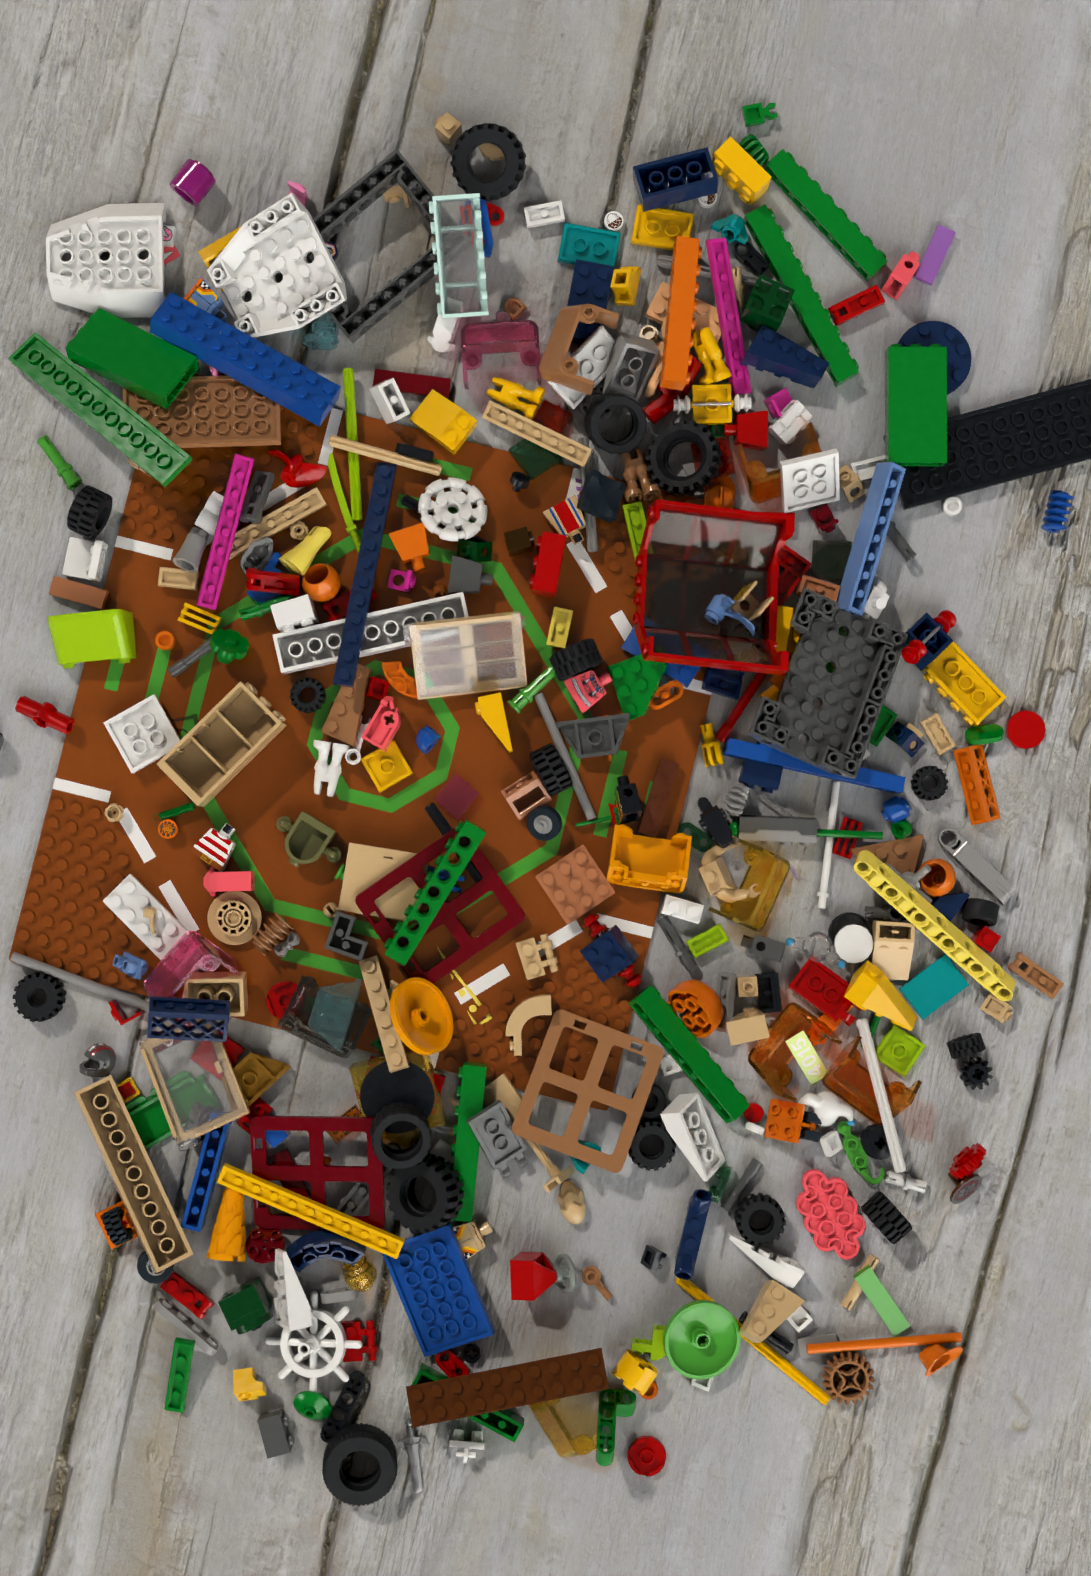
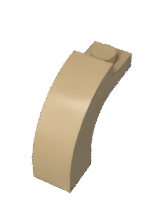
M551 994L531 996L519 1003L512 1011L506 1026V1036H513V1039H510V1051H514V1056H522L521 1032L524 1024L535 1016L552 1015Z

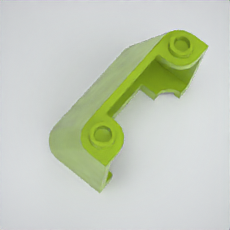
M110 609L47 617L57 662L63 669L75 668L74 665L81 662L114 659L118 660V663H130V659H137L132 612L123 609Z

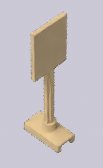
M503 1073L485 1087L484 1102L488 1107L495 1101L500 1100L512 1122H514L522 1097L506 1074ZM526 1139L551 1177L543 1186L547 1193L575 1172L571 1165L560 1171L540 1144Z

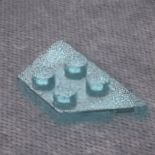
M356 979L355 982L346 984L342 982L334 986L319 987L308 1026L338 1052L342 1051L361 989V979Z

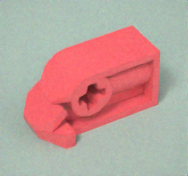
M385 696L381 700V704L361 737L385 752L401 725L399 709L396 708L395 700L391 696ZM387 718H392L394 723H389L388 725Z
M211 867L203 878V886L211 896H216V892L253 891L255 890V871L216 872V869Z

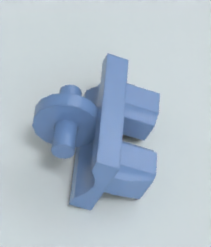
M124 951L123 956L115 955L113 966L135 979L140 980L141 975H144L148 970L146 960Z

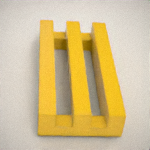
M188 603L184 604L181 615L178 617V621L211 635L217 630L222 619ZM188 608L215 619V623L187 612ZM185 615L212 626V630L184 619Z

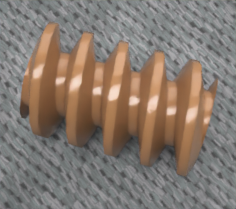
M275 913L276 921L271 918L269 919L270 926L265 923L263 924L265 931L258 929L259 936L252 934L254 939L253 945L265 956L267 955L266 949L271 951L273 949L272 944L278 945V939H284L283 933L288 935L290 934L289 928L294 930L290 922L278 913Z

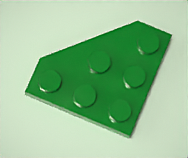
M662 647L653 649L655 653H664ZM642 654L608 666L623 714L630 713L631 715L629 721L646 715L651 699L654 698L659 687L661 677L668 667L667 663L643 660Z

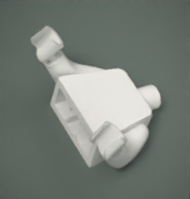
M876 574L874 575L863 616H858L866 621L877 620L890 597L886 594L887 587L884 581Z

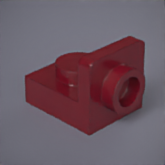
M827 503L809 512L819 533L825 531L827 534L836 529L835 525L839 521L834 518Z

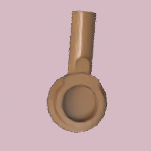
M595 1266L585 1267L582 1271L583 1282L590 1286L594 1285L607 1301L612 1298L613 1295L600 1281L601 1273L599 1269Z

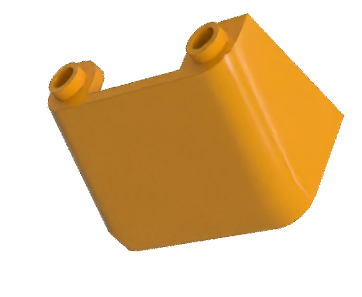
M615 825L607 881L616 885L669 893L683 892L688 878L692 836L677 833L672 836L671 840L633 835V830L628 825Z

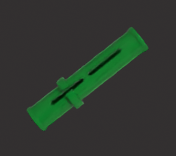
M285 595L239 609L242 622L257 616L263 617V614L272 612L270 605L296 598V595Z

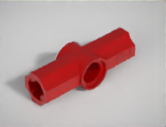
M26 696L20 697L17 701L16 712L33 719L38 726L42 728L49 726L64 734L72 731L75 724L74 718L58 712L52 704L48 702L41 704Z

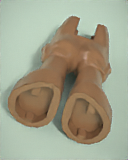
M640 448L634 449V459H631L629 452L622 453L623 477L628 484V490L625 492L626 501L635 503L641 501L642 497L644 501H650L660 496V487L657 484L650 483V472L647 470V464ZM637 479L640 481L642 492L638 488Z

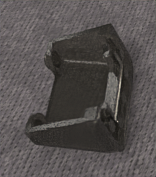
M302 976L279 1020L278 1026L282 1030L338 1057L348 1058L355 1051L372 1013V1009L369 1008L368 1004L361 1001L351 1005L318 989L316 979L313 977Z

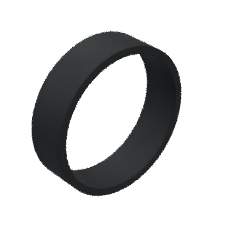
M851 912L842 913L835 917L828 929L829 941L833 948L834 942L832 939V930L835 923L840 918L847 915H855L860 917L865 922L869 933L872 935V928L867 919L859 914Z

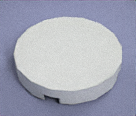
M846 925L835 935V952L846 962H862L869 957L873 950L872 935L860 925Z

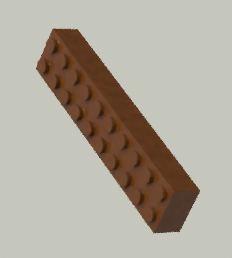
M602 1348L406 1386L412 1428L609 1389Z

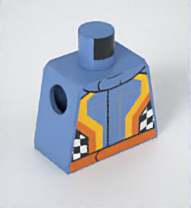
M200 277L183 299L225 322L228 315L221 310L225 305L210 285Z

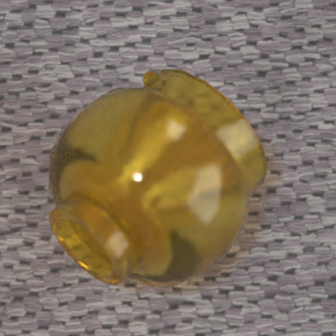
M365 1256L354 1267L347 1263L343 1266L344 1280L350 1289L364 1292L372 1288L377 1278V1270L375 1265Z

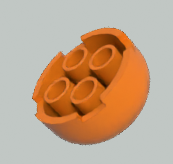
M685 980L677 984L667 994L668 1002L666 1003L672 1007L673 1012L678 1018L677 1012L683 1013L686 1009H689L682 1017L686 1028L696 1037L706 1038L720 1025L724 1012L722 1001L714 989L706 983L698 980Z

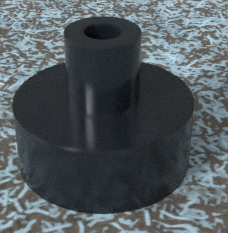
M513 472L509 480L513 485V491L520 492V489H526L530 478L524 473Z

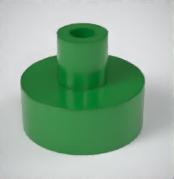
M907 820L898 821L896 824L892 823L891 831L897 839H904L910 836L912 825Z

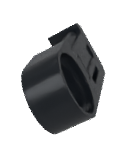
M749 242L746 244L736 243L734 256L742 264L745 263L754 274L756 273L755 276L761 275L768 268L769 262ZM745 246L748 249V253L740 255L737 248Z
M397 443L395 449L396 453L433 463L435 455L433 451L403 443Z

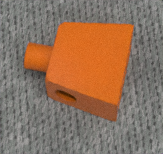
M423 523L389 533L403 563L412 562L414 572L425 569L422 558L430 556L427 532Z

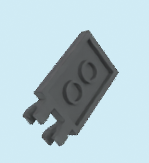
M500 1100L495 1101L466 1120L492 1169H499L500 1173L507 1178L512 1175L506 1164L508 1161L515 1158L521 1167L528 1164L527 1159L522 1153L527 1148L521 1137L512 1132L513 1122Z

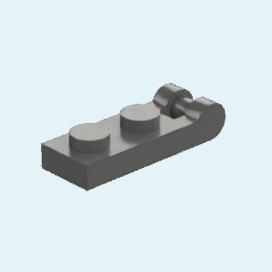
M255 471L241 510V522L249 523L251 521L253 524H260L262 522V512L275 478L272 472Z

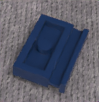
M707 667L701 689L738 700L744 672Z

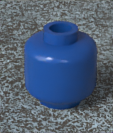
M895 795L883 803L884 810L881 813L886 821L890 820L896 824L898 821L908 818L912 808L904 796L901 798L899 795Z

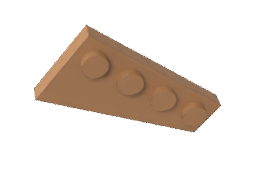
M358 664L353 688L341 686L321 730L322 733L357 747L358 741L356 739L361 727L360 719L364 711V699L371 676V669Z

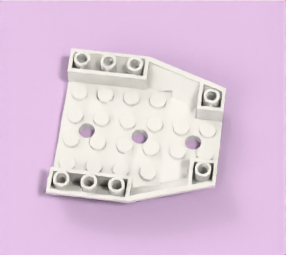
M290 193L245 222L207 270L215 287L223 289L238 318L234 322L235 327L253 338L300 329L347 300L345 282L311 214L293 193ZM310 252L314 254V261L312 263H308L306 259L307 254ZM278 272H281L283 275L280 283L275 279ZM247 291H250L252 294L249 302L244 297Z
M166 203L107 204L51 224L46 236V274L52 301L90 313H95L100 308L120 319L151 318L167 298L164 290L163 223H166ZM142 251L149 252V256L145 260L139 259V254ZM103 252L110 253V257L106 261L100 259ZM64 253H71L69 261H62Z

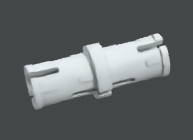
M891 1171L887 1172L886 1183L901 1186L904 1190L912 1189L921 1193L925 1192L924 1187L926 1188L927 1181L912 1178L908 1174L901 1175Z

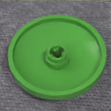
M709 1300L690 1302L679 1308L666 1325L663 1335L665 1355L673 1368L683 1376L691 1379L715 1377L725 1371L738 1354L741 1342V1334L738 1333L740 1331L739 1325L730 1311L717 1302Z

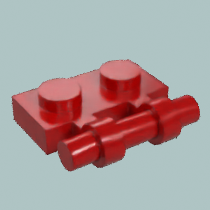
M361 1320L341 1321L347 1340H359L362 1342V1335H366L368 1345H363L360 1349L346 1348L343 1362L363 1361V1353H368L369 1361L376 1360L378 1346L375 1345L377 1331L376 1327H374V1320H366V1327L361 1328Z

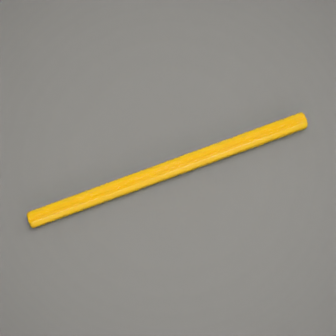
M676 1278V1284L697 1301H714L690 1280ZM736 1319L739 1329H741L743 1324ZM741 1335L746 1342L820 1403L826 1405L829 1402L830 1396L764 1341L753 1343Z

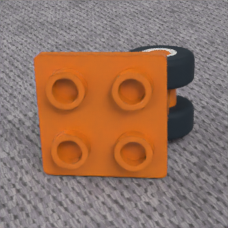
M771 1099L764 1137L798 1143L799 1139L819 1142L820 1133L816 1132L815 1129L816 1124L821 1125L822 1122L817 1114L804 1111V1104Z

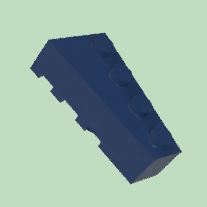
M763 324L740 365H750L756 367L755 370L762 372L765 370L774 373V376L780 378L782 376L787 377L792 382L814 389L823 377L829 363Z

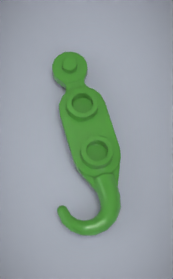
M840 1121L837 1125V1130L844 1135L842 1144L851 1165L862 1175V1178L867 1183L879 1184L885 1177L884 1168H880L881 1173L879 1177L872 1178L870 1176L868 1158L860 1140L851 1134V1126L847 1124V1121Z

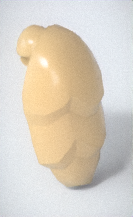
M566 1180L563 1182L561 1191L557 1196L562 1216L569 1223L577 1225L585 1217L586 1203L582 1190L577 1188L570 1180Z

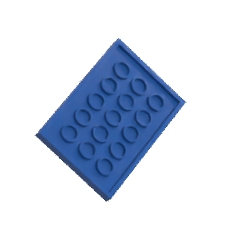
M451 1223L435 1231L420 1233L406 1238L397 1259L382 1253L424 1357L491 1336L495 1333Z

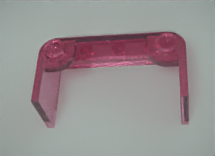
M534 321L473 323L463 326L461 329V348L465 389H469L468 370H476L481 366L482 354L520 352L521 361L524 365L536 366L537 384L541 385V376L539 374L538 326Z
M188 931L182 935L144 981V989L149 996L176 998L174 996L198 967L205 972H212L221 964L237 974L236 959L199 933ZM189 1021L183 1024L187 1028L191 1026Z

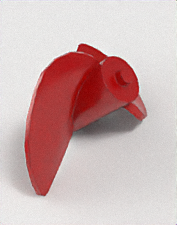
M270 449L268 451L269 455L286 463L280 477L290 487L299 488L311 485L321 479L326 472L327 467L324 465L304 463L301 454H296L289 459L286 454L278 450Z

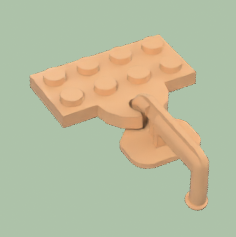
M663 281L645 317L662 325L660 331L662 341L655 343L660 350V354L653 367L655 371L644 392L645 397L648 399L654 398L656 394L655 389L661 379L670 286ZM694 297V300H697V308L693 312V318L696 321L694 330H691V333L696 330L701 331L704 327H709L718 343L721 337L717 308Z

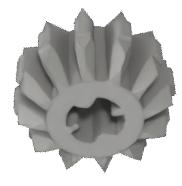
M733 783L730 786L723 806L726 813L738 817L743 814L750 794L749 787L740 783Z

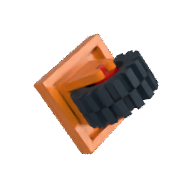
M123 1201L95 1213L111 1249L138 1237Z

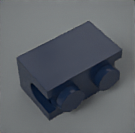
M744 759L738 782L743 783V785L750 789H754V786L762 787L761 791L773 793V790L776 791L779 788L783 767Z

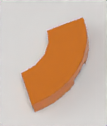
M382 662L384 675L390 685L399 693L418 699L416 680L405 672L402 662Z

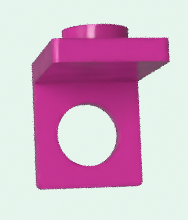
M783 388L765 399L764 403L772 418L782 417L781 411L792 401V398L787 388Z
M391 569L387 588L410 593L411 588H414L416 582L413 571L408 570V572ZM396 575L404 577V583L401 586H396L393 583V578Z

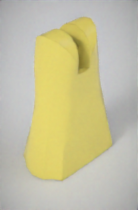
M315 526L303 541L279 558L281 564L293 574L304 575L319 549L330 538L331 530L327 527Z

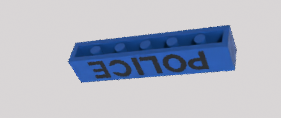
M214 1110L210 1115L209 1121L227 1112ZM232 1122L205 1134L181 1224L182 1228L197 1232L204 1228Z

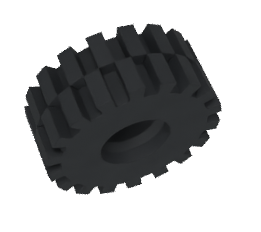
M39 972L27 975L24 979L18 982L19 985L14 988L16 994L13 995V999L16 1000V1003L13 1004L14 1007H18V1014H23L24 1019H30L32 1022H42L55 1017L63 1009L62 1004L66 1001L64 999L66 991L62 990L64 985L58 982L60 979ZM37 989L44 991L46 994V1000L41 1005L35 1004L32 1000V994Z

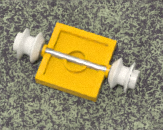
M731 384L692 385L691 403L687 395L684 399H680L679 395H677V399H673V411H677V415H679L680 411H685L687 415L691 407L693 420L698 424H732V408L734 407L736 413H739L740 409H744L745 413H747L748 409H751V397H748L746 393L744 398H740L739 394H737L734 400H731Z

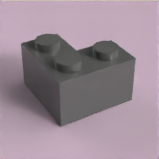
M337 911L324 948L362 961L370 941L352 935L358 916Z

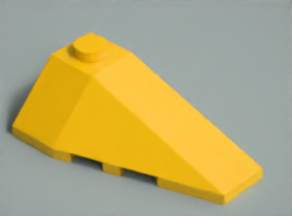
M868 960L854 972L844 997L864 1011L869 1009L875 1012L876 1016H885L889 1018L891 1023L911 1031L917 1020V1015L884 972Z

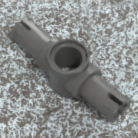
M890 904L882 905V907L865 906V911L871 912L865 913L866 919L882 918L883 920L896 922L907 920L901 913L893 918L890 911L894 907Z

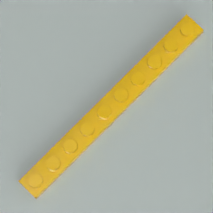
M227 1163L223 1165L217 1183L395 1259L398 1258L405 1239Z

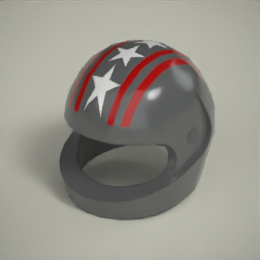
M96 1043L90 1046L84 1054L89 1059L79 1065V1072L90 1077L109 1076L116 1063V1054L113 1048L104 1043Z

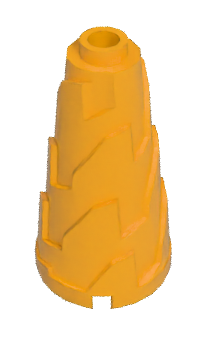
M226 1187L223 1190L221 1205L213 1227L206 1258L221 1261L237 1259V1262L246 1261L244 1194Z

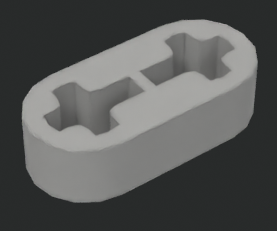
M357 1287L331 1289L320 1293L322 1304L350 1301L358 1298Z

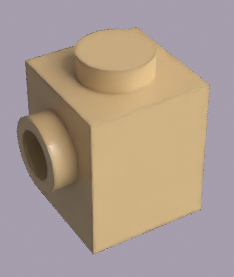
M446 112L444 116L441 115L436 120L435 133L451 147L463 133L462 124Z

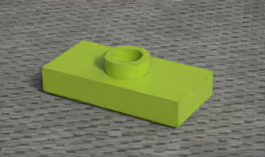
M718 923L686 940V943L694 958H697L729 941L721 924Z

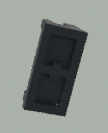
M775 971L754 974L757 976L758 1009L763 1013L782 1012L778 973Z

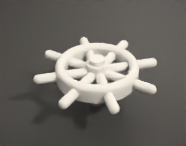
M312 1291L310 1294V1308L313 1311V1319L310 1332L306 1328L298 1329L297 1331L303 1338H291L293 1331L283 1328L281 1337H267L265 1343L267 1345H280L282 1356L287 1365L278 1373L279 1379H284L293 1370L301 1376L310 1378L309 1391L317 1392V1378L325 1376L332 1371L343 1382L349 1380V1375L339 1364L344 1358L346 1348L360 1349L363 1343L359 1340H347L345 1330L340 1321L349 1313V1307L344 1306L334 1316L326 1310L318 1309V1293ZM318 1319L326 1323L319 1332ZM332 1330L336 1340L324 1339V1337ZM291 1346H298L299 1353L296 1356ZM323 1347L336 1348L334 1357L332 1358ZM308 1354H310V1367L301 1363ZM318 1354L327 1363L326 1366L317 1368Z

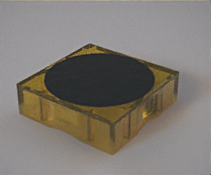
M407 1049L405 1052L410 1067L393 1073L389 1072L385 1057H376L352 1063L349 1070L362 1117H375L377 1112L384 1106L394 1102L411 1103L415 1107L420 1108L426 1115L430 1128L446 1124L447 1117L441 1094L435 1083L434 1068L430 1055H421L411 1049ZM397 1121L390 1124L384 1130L382 1140L418 1132L419 1129L411 1122Z

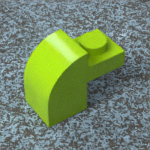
M653 1324L651 1340L631 1338V1350L640 1355H645L648 1352L650 1361H656L665 1357L663 1335L666 1326Z

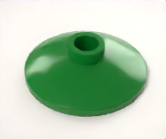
M302 1391L295 1396L293 1401L295 1410L301 1416L310 1420H324L330 1415L332 1410L329 1400L322 1394L314 1391Z

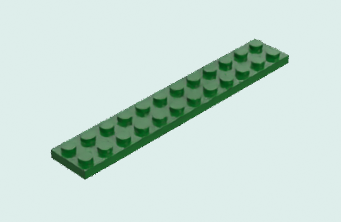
M36 332L8 358L14 366L163 487H166L192 461L189 454Z

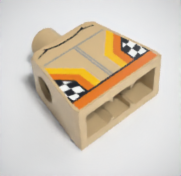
M472 1218V1222L461 1221L452 1224L466 1260L486 1246L484 1236L493 1232L489 1221L478 1226L475 1218Z

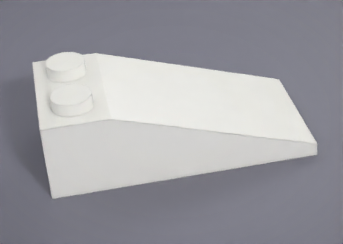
M679 1094L660 1115L672 1139L703 1181H708L726 1160L699 1094Z

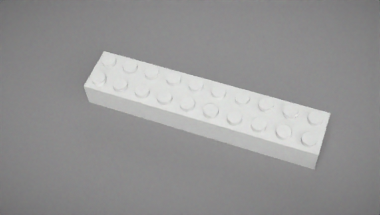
M455 593L368 613L359 658L411 646L409 623L469 617L464 593ZM346 618L273 634L281 673L285 675L337 663ZM459 628L420 632L421 644L458 636Z

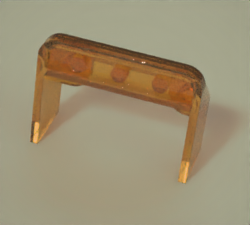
M812 422L808 423L806 429H804L808 444L803 447L801 456L821 452ZM742 444L737 445L735 454L750 500L760 504L782 497L780 469L766 472L762 462L758 460L747 462Z
M791 1002L768 1028L770 1038L759 1040L750 1051L748 1062L775 1094L795 1102L797 1098L787 1088L793 1077L792 1070L788 1065L794 1056L785 1041L803 1030L808 1039L811 1037L813 1040L822 1041L827 1038L841 1045L842 1041L824 1022L801 1005Z
M858 1035L843 1048L825 1073L822 1083L873 1123L882 1124L870 1073L858 1063L861 1059V1054L856 1048L862 1038ZM920 1080L909 1088L902 1082L894 1081L889 1085L884 1083L893 1118L912 1104L922 1083Z

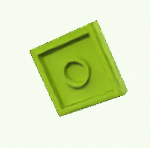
M892 1024L875 1051L879 1061L905 1078L926 1045L895 1024Z

